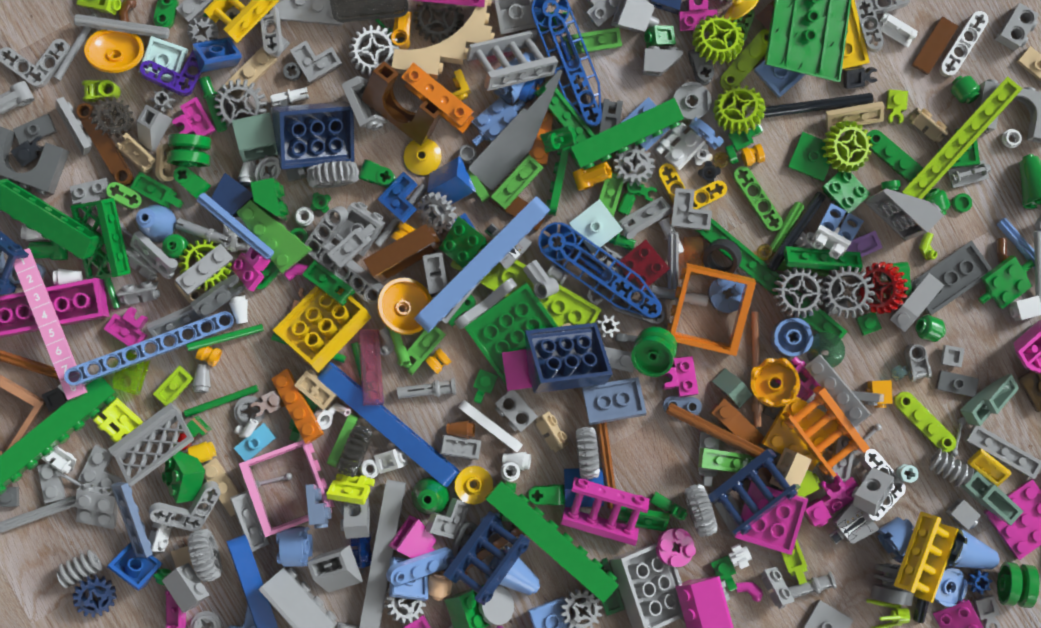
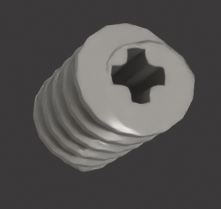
M941 448L934 453L930 460L929 470L932 471L936 467L935 474L938 475L943 472V479L949 475L950 483L956 479L955 486L957 487L961 484L966 485L974 474L972 467L968 468V465L962 464L959 459L955 460L954 456H948V453L942 451Z
M87 550L88 557L81 553V560L73 557L74 564L70 560L66 561L67 567L59 564L60 571H57V578L64 588H68L70 584L74 585L77 581L83 580L84 577H90L91 574H96L98 570L102 571L101 562L96 554L91 550Z

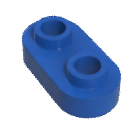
M545 77L527 81L520 92L519 99L526 103L529 100L532 101L535 96L536 87L538 84L541 85Z

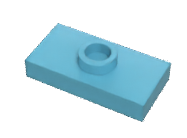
M263 423L253 431L251 436L246 437L234 449L244 461L255 457L277 437Z

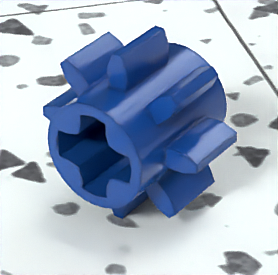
M978 569L975 570L974 574L968 573L970 578L967 584L972 586L970 591L976 592L978 590V593L983 595L984 590H991L989 585L993 580L987 578L989 573L984 571L981 574V571Z

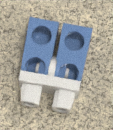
M831 203L812 238L814 240L812 246L818 250H822L825 246L830 249L829 255L834 259H838L844 255L864 221L848 213L840 227H838L846 211ZM835 211L839 214L840 217L836 218L835 216L831 215L830 212ZM847 221L855 222L857 227L854 228L847 224Z

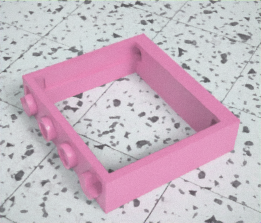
M304 440L239 463L265 537L309 521L308 515L272 528L250 468L254 464L303 447L317 488H321L322 502L331 508V512L332 507H335L333 500L327 499L325 489H328L325 478L321 479L318 471H321L318 459L315 461L313 459L312 453L315 451L312 443L305 444Z

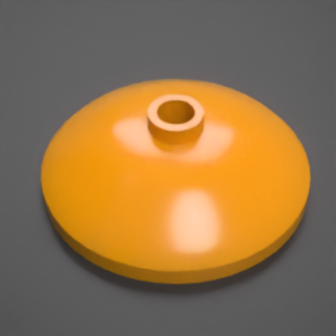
M102 29L89 37L85 44L84 52L88 63L95 69L107 73H120L132 69L141 61L144 47L142 40L137 34Z
M397 278L387 283L380 291L377 299L378 314L382 322L390 330L403 335L415 334L423 328L414 318L432 301L428 290L418 281L410 278ZM399 307H402L404 309V312H401L399 310Z

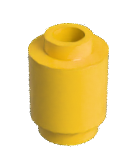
M205 441L188 447L186 454L198 458L203 463L212 460L216 456V450L212 442L207 443Z

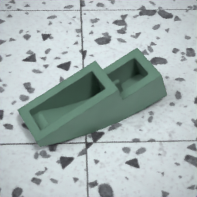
M1007 374L991 383L965 404L960 411L968 424L981 426L991 413L998 414L1019 389L1012 374Z
M974 471L971 480L966 485H960L976 501L1010 526L1023 513L1019 506L995 484L988 482L978 471Z

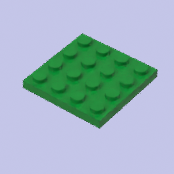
M525 283L464 328L506 385L502 352L526 349L525 330L559 326L540 299L535 295L529 284Z

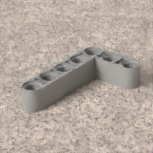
M334 207L326 212L306 240L305 245L313 249L309 255L356 291L355 293L367 303L376 304L378 297L373 295L372 290L376 291L379 296L380 291L384 287L379 281L353 260L345 265L348 269V273H346L343 268L339 269L327 256L335 247L331 241L348 218V212L344 207ZM334 212L339 215V220L335 218ZM324 227L328 229L329 234L324 232ZM314 241L318 244V249L315 248ZM358 278L362 280L363 285L358 283Z

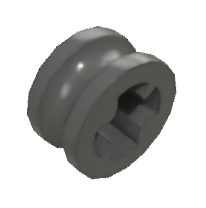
M290 62L284 66L283 73L288 80L296 81L301 77V69L296 63ZM293 67H295L296 75L292 74V76H289L288 70L290 68L293 70Z

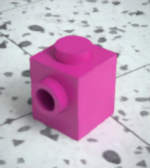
M817 498L806 505L804 515L810 525L821 527L828 523L831 515L821 499Z

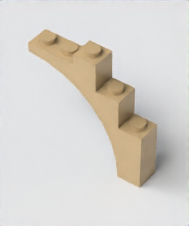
M485 0V7H475L473 14L464 26L444 41L420 49H394L392 68L398 71L399 74H404L414 62L433 79L437 80L438 74H442L444 63L440 61L463 65V60L467 58L469 49L466 47L474 43L494 39L495 33H491L492 26H487L490 13H486L487 6H491L492 0Z

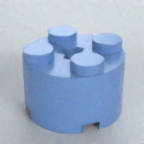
M788 318L779 321L773 327L770 343L774 350L782 356H799L810 349L813 342V334L810 326L804 320ZM793 333L795 340L789 341L788 335Z
M895 517L879 528L877 532L880 533L878 539L888 554L892 552L896 556L893 559L901 563L914 527L908 519L902 520L899 517Z
M291 527L277 533L276 542L279 544V552L277 553L278 564H282L284 567L308 566V557L313 554L312 535L307 533L310 530L309 527Z

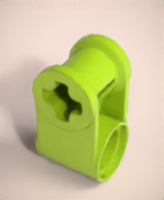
M110 80L82 81L84 86L82 101L116 100L121 95L120 87ZM112 86V92L107 94V89Z

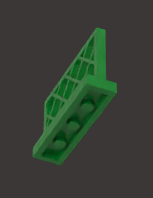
M114 198L71 205L70 208L74 220L99 235L101 234L96 231L99 224L102 229L101 239L94 255L82 259L86 278L103 279L130 274L131 271ZM95 205L97 207L98 216L92 212ZM78 208L86 212L83 219L79 216ZM89 217L95 220L93 227L87 223ZM103 243L105 244L107 254L101 250ZM98 254L104 258L102 264L95 260ZM107 263L110 265L111 273L105 269ZM92 265L99 269L94 276L91 269Z

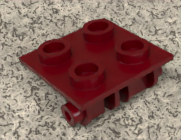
M646 239L620 260V262L639 274L648 287L670 269ZM616 263L627 276L630 271ZM633 273L629 275L628 279L640 288L643 287L644 284Z

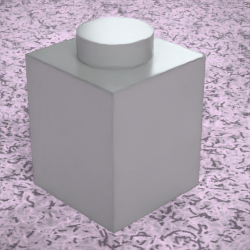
M960 498L945 512L958 525L967 530L974 528L981 516L964 499Z

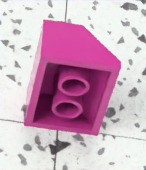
M719 576L688 580L675 586L686 628H734Z

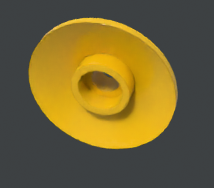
M732 0V5L726 11L725 18L731 17V21L743 17L757 5L759 0Z
M427 139L421 146L414 140L406 146L403 157L406 167L412 173L425 176L439 167L442 156L438 145L431 139ZM424 152L426 154L425 158L420 159L418 157L419 153Z
M480 466L464 468L459 472L455 480L456 494L467 504L475 505L486 500L485 497L493 489L491 475ZM471 481L476 482V486L473 488L470 487Z

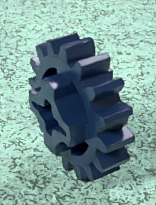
M97 575L94 576V579L87 576L86 582L80 580V587H74L76 592L72 594L74 607H77L78 613L83 611L85 617L88 613H91L92 618L95 617V613L102 616V611L109 612L108 606L115 605L114 599H117L116 593H114L116 592L115 586H112L111 580L106 582L105 576L101 579H98ZM92 592L97 596V600L93 597Z

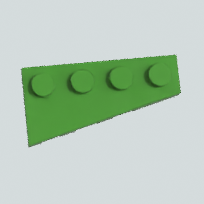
M250 200L236 212L248 229L274 251L271 260L281 273L288 271L313 250L301 242V239L295 234L293 235L284 225L280 222L278 223L272 218V215L253 200Z

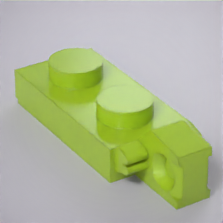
M796 539L792 555L781 553L791 577L796 575L801 585L807 583L803 572L808 570Z

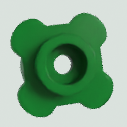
M314 193L310 208L313 211L320 210L326 213L329 210L330 195Z
M165 568L158 569L157 574H154L156 582L160 585H165L162 580L172 571Z

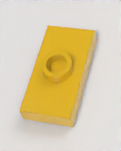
M982 448L967 461L972 468L997 487L1011 475L1010 470Z

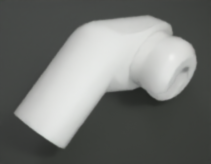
M250 418L245 427L239 424L234 433L238 434L240 438L249 437L257 427L258 421Z

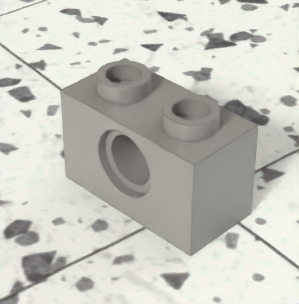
M872 467L869 473L864 474L860 487L856 486L852 493V497H854L853 506L875 516L893 488L894 477Z
M367 497L364 505L348 502L342 503L341 515H344V519H340V529L344 531L346 539L369 537V498Z

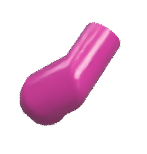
M296 264L286 271L284 275L290 281L297 275H302L309 265Z
M754 582L736 583L737 593L748 592L752 596V600L756 602L762 600L763 591Z

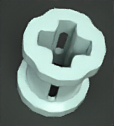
M903 464L896 470V474L902 481L912 483L918 478V470L912 465ZM904 472H910V476L905 475Z

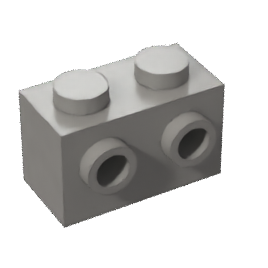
M189 563L176 568L162 580L183 613L195 608L210 596Z

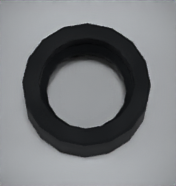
M728 239L714 240L703 254V264L706 268L732 274L737 270L742 260L739 247ZM715 249L727 251L733 259L732 265L730 267L718 265L712 258V252Z

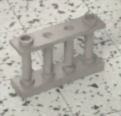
M537 29L469 45L466 59L467 61L478 59L485 69L487 75L484 87L487 91L554 75L558 60L555 56L543 57L535 45L538 35ZM528 47L536 60L528 62L520 49ZM512 51L520 64L511 66L503 53ZM495 55L503 68L494 70L486 57Z

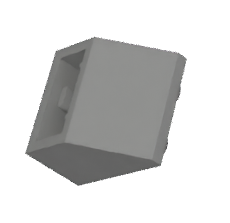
M350 545L317 555L307 562L313 580L328 593L363 582Z

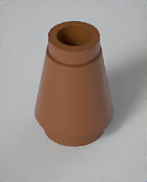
M465 420L447 423L446 433L447 435L470 439V437L475 436V422Z

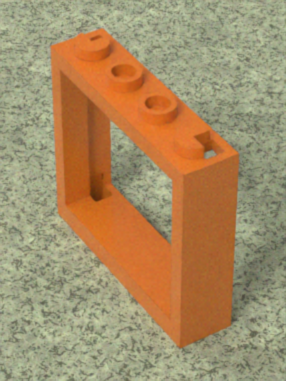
M686 263V267L682 268L679 279H682L681 286L676 288L675 297L677 302L676 305L672 304L670 316L673 317L671 323H667L666 330L675 337L677 343L736 356L756 285L755 279ZM691 272L745 284L729 344L676 332Z

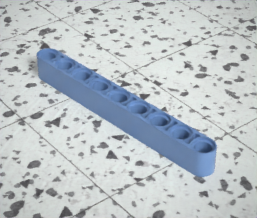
M536 196L414 320L427 333L430 332L550 212V209Z
M226 311L220 312L71 367L65 372L64 379L71 386H80L179 349L188 343L203 340L227 331L233 326V316ZM223 316L228 317L230 324L222 326L219 323L220 318ZM204 323H209L212 326V330L204 333L201 330V326ZM186 330H191L194 333L193 337L189 340L182 337L183 332ZM173 337L175 339L174 345L170 347L165 346V338ZM148 344H154L156 351L152 354L146 353L145 347ZM129 351L137 352L135 360H127L126 355ZM110 358L118 359L116 367H108L107 363ZM91 365H98L99 372L97 374H89L88 370ZM72 372L79 373L80 378L78 381H70L69 376Z

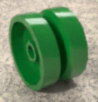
M195 134L168 135V146L175 149L167 153L168 164L196 168L210 166V156L205 151L211 149V138Z
M649 327L641 331L631 352V361L634 367L646 376L658 377L670 371L677 352L675 337L668 330L661 327Z
M1004 562L999 569L997 578L998 600L1002 605L1014 606L1017 604L1023 608L1034 607L1038 599L1040 587L1037 568L1028 564L1019 566L1017 563Z

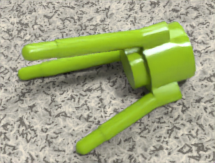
M866 599L867 603L894 609L891 610L890 616L879 617L880 621L891 620V623L870 628H889L902 626V624L910 622L908 608H902L900 604Z

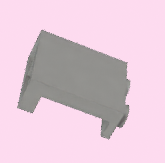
M356 76L342 83L341 85L359 126L370 130L373 129V131L384 127L383 124L387 122V119L373 115L370 107L361 100L369 80Z

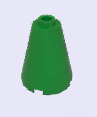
M1029 154L1022 157V160L1019 162L1022 204L1024 209L1027 210L1036 209L1037 205H1041V159L1039 156Z
M426 477L415 484L411 498L414 507L420 513L425 515H431L432 512L439 514L447 507L450 500V492L448 487L443 486L434 477ZM425 496H430L431 502L426 500Z

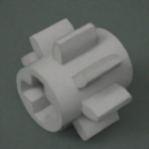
M162 88L159 92L154 91L155 96L151 98V101L156 103L154 108L157 110L161 107L163 113L169 108L173 110L172 105L177 102L171 98L174 93L172 91L166 93L165 88Z

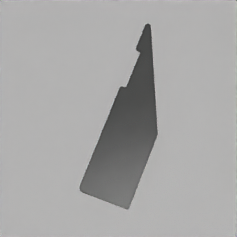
M561 70L545 85L546 90L528 110L522 109L469 166V170L491 191L531 151L561 77Z

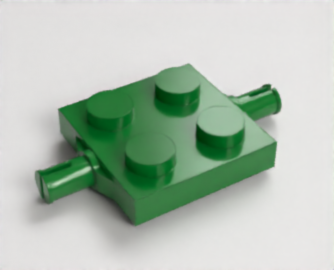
M1009 256L981 277L986 287V293L978 298L979 302L983 305L992 298L998 308H1005L1033 287L1026 272L1035 266L1034 262L1029 259L1021 266L1015 256Z

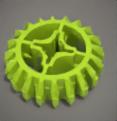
M715 14L712 18L707 16L705 20L702 19L696 25L695 32L692 35V44L695 46V52H700V58L704 56L706 57V62L710 59L713 65L716 61H719L720 65H722L724 61L729 63L732 59L735 60L741 53L744 45V33H741V27H736L737 21L731 22V17L724 19V15H721L718 18ZM709 32V37L705 40L704 34ZM731 39L732 46L728 48V40Z
M739 84L735 89L731 85L730 91L724 89L723 94L718 95V100L714 102L713 113H715L714 119L719 127L723 126L724 131L730 129L731 134L737 131L740 135L743 130L746 133L749 132V128L755 130V125H760L761 119H764L766 109L760 92L756 93L754 88L749 90L747 85L741 88ZM751 111H753V113H752L750 116H748L747 118H745L747 114H749V113H751Z
M848 120L837 122L835 126L829 128L830 131L825 133L827 138L822 141L826 144L821 149L826 150L823 157H828L826 163L832 164L831 168L837 169L839 172L849 173L865 166L864 162L869 160L867 155L872 153L869 147H872L873 144L868 142L872 137L866 136L868 130H862L863 125H857V122H850ZM843 132H845V135L842 136V139L838 141L840 135ZM856 152L854 158L851 161H849V159L852 158L853 153Z
M203 239V244L200 245L199 241L196 240L195 247L189 244V250L184 249L185 256L179 257V260L182 262L178 264V267L183 268L180 271V275L189 269V261L193 256L198 262L204 257L201 252H210L215 248L213 241L209 245L206 244V239ZM231 262L223 267L218 274H215L201 285L204 286V291H207L209 285L212 288L215 286V283L218 284L221 280L227 279L226 275L231 273V270L228 269L232 266Z

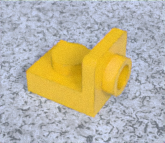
M459 69L454 71L455 78L452 79L456 88L461 89L452 94L462 101L471 92L462 70Z

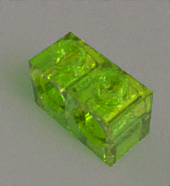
M128 352L126 358L131 361V359L137 358V354ZM151 359L137 364L135 368L130 366L118 371V373L116 372L112 383H114L113 388L134 395H140ZM127 376L131 379V384L128 387L124 384V379Z

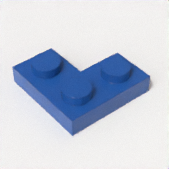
M402 172L378 200L405 223L417 210L406 200V197L418 184L405 172Z

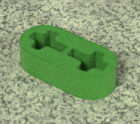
M467 169L475 187V193L483 203L490 198V195L478 177Z
M112 182L106 188V196L114 198L116 203L127 209L135 210L142 202L140 194L118 182ZM110 188H119L118 192L123 194V196L119 194H115V196H113L111 194L112 191L110 190ZM125 196L128 198L136 197L135 201L138 203L130 205L129 200Z

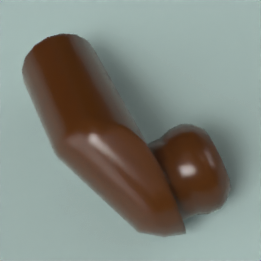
M136 0L122 1L121 8L118 10L119 20L129 22L128 11L130 8L134 9L136 7Z
M1006 238L997 239L996 251L999 264L1009 257L1007 256Z

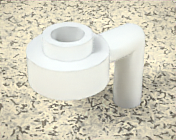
M335 403L328 410L320 409L316 411L314 416L321 429L324 430L331 426L333 415L337 411L348 416L351 410L339 403Z

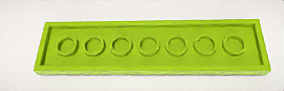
M454 260L450 265L460 272L464 269ZM518 260L507 271L499 262L480 282V284L495 291L505 281L512 278L517 286L504 298L525 283H528L534 291L533 283L523 270L526 265ZM559 285V291L556 294L540 299L559 327L566 323L571 325L594 323L602 310Z

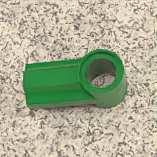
M52 240L50 242H29L28 248L31 250L34 259L68 260V250L58 247L57 243Z

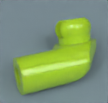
M929 232L923 235L919 249L925 259L934 260L937 257V251L932 249L930 245L934 235Z

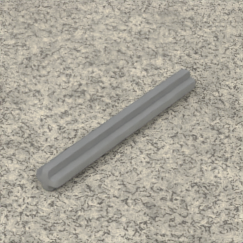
M75 14L74 24L77 26L168 39L170 35V30L167 27Z
M76 496L0 522V533L75 507Z

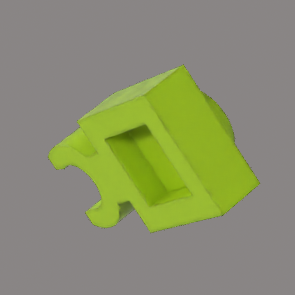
M891 89L887 91L886 110H891V114L887 118L888 123L893 122V116L898 117V124L903 122L904 116L901 111L907 110L908 91Z

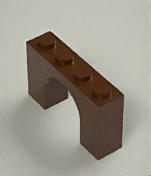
M383 61L373 70L361 100L421 146L432 135L443 111L428 99L419 106L416 113L404 109L397 102L393 93V86L399 72Z

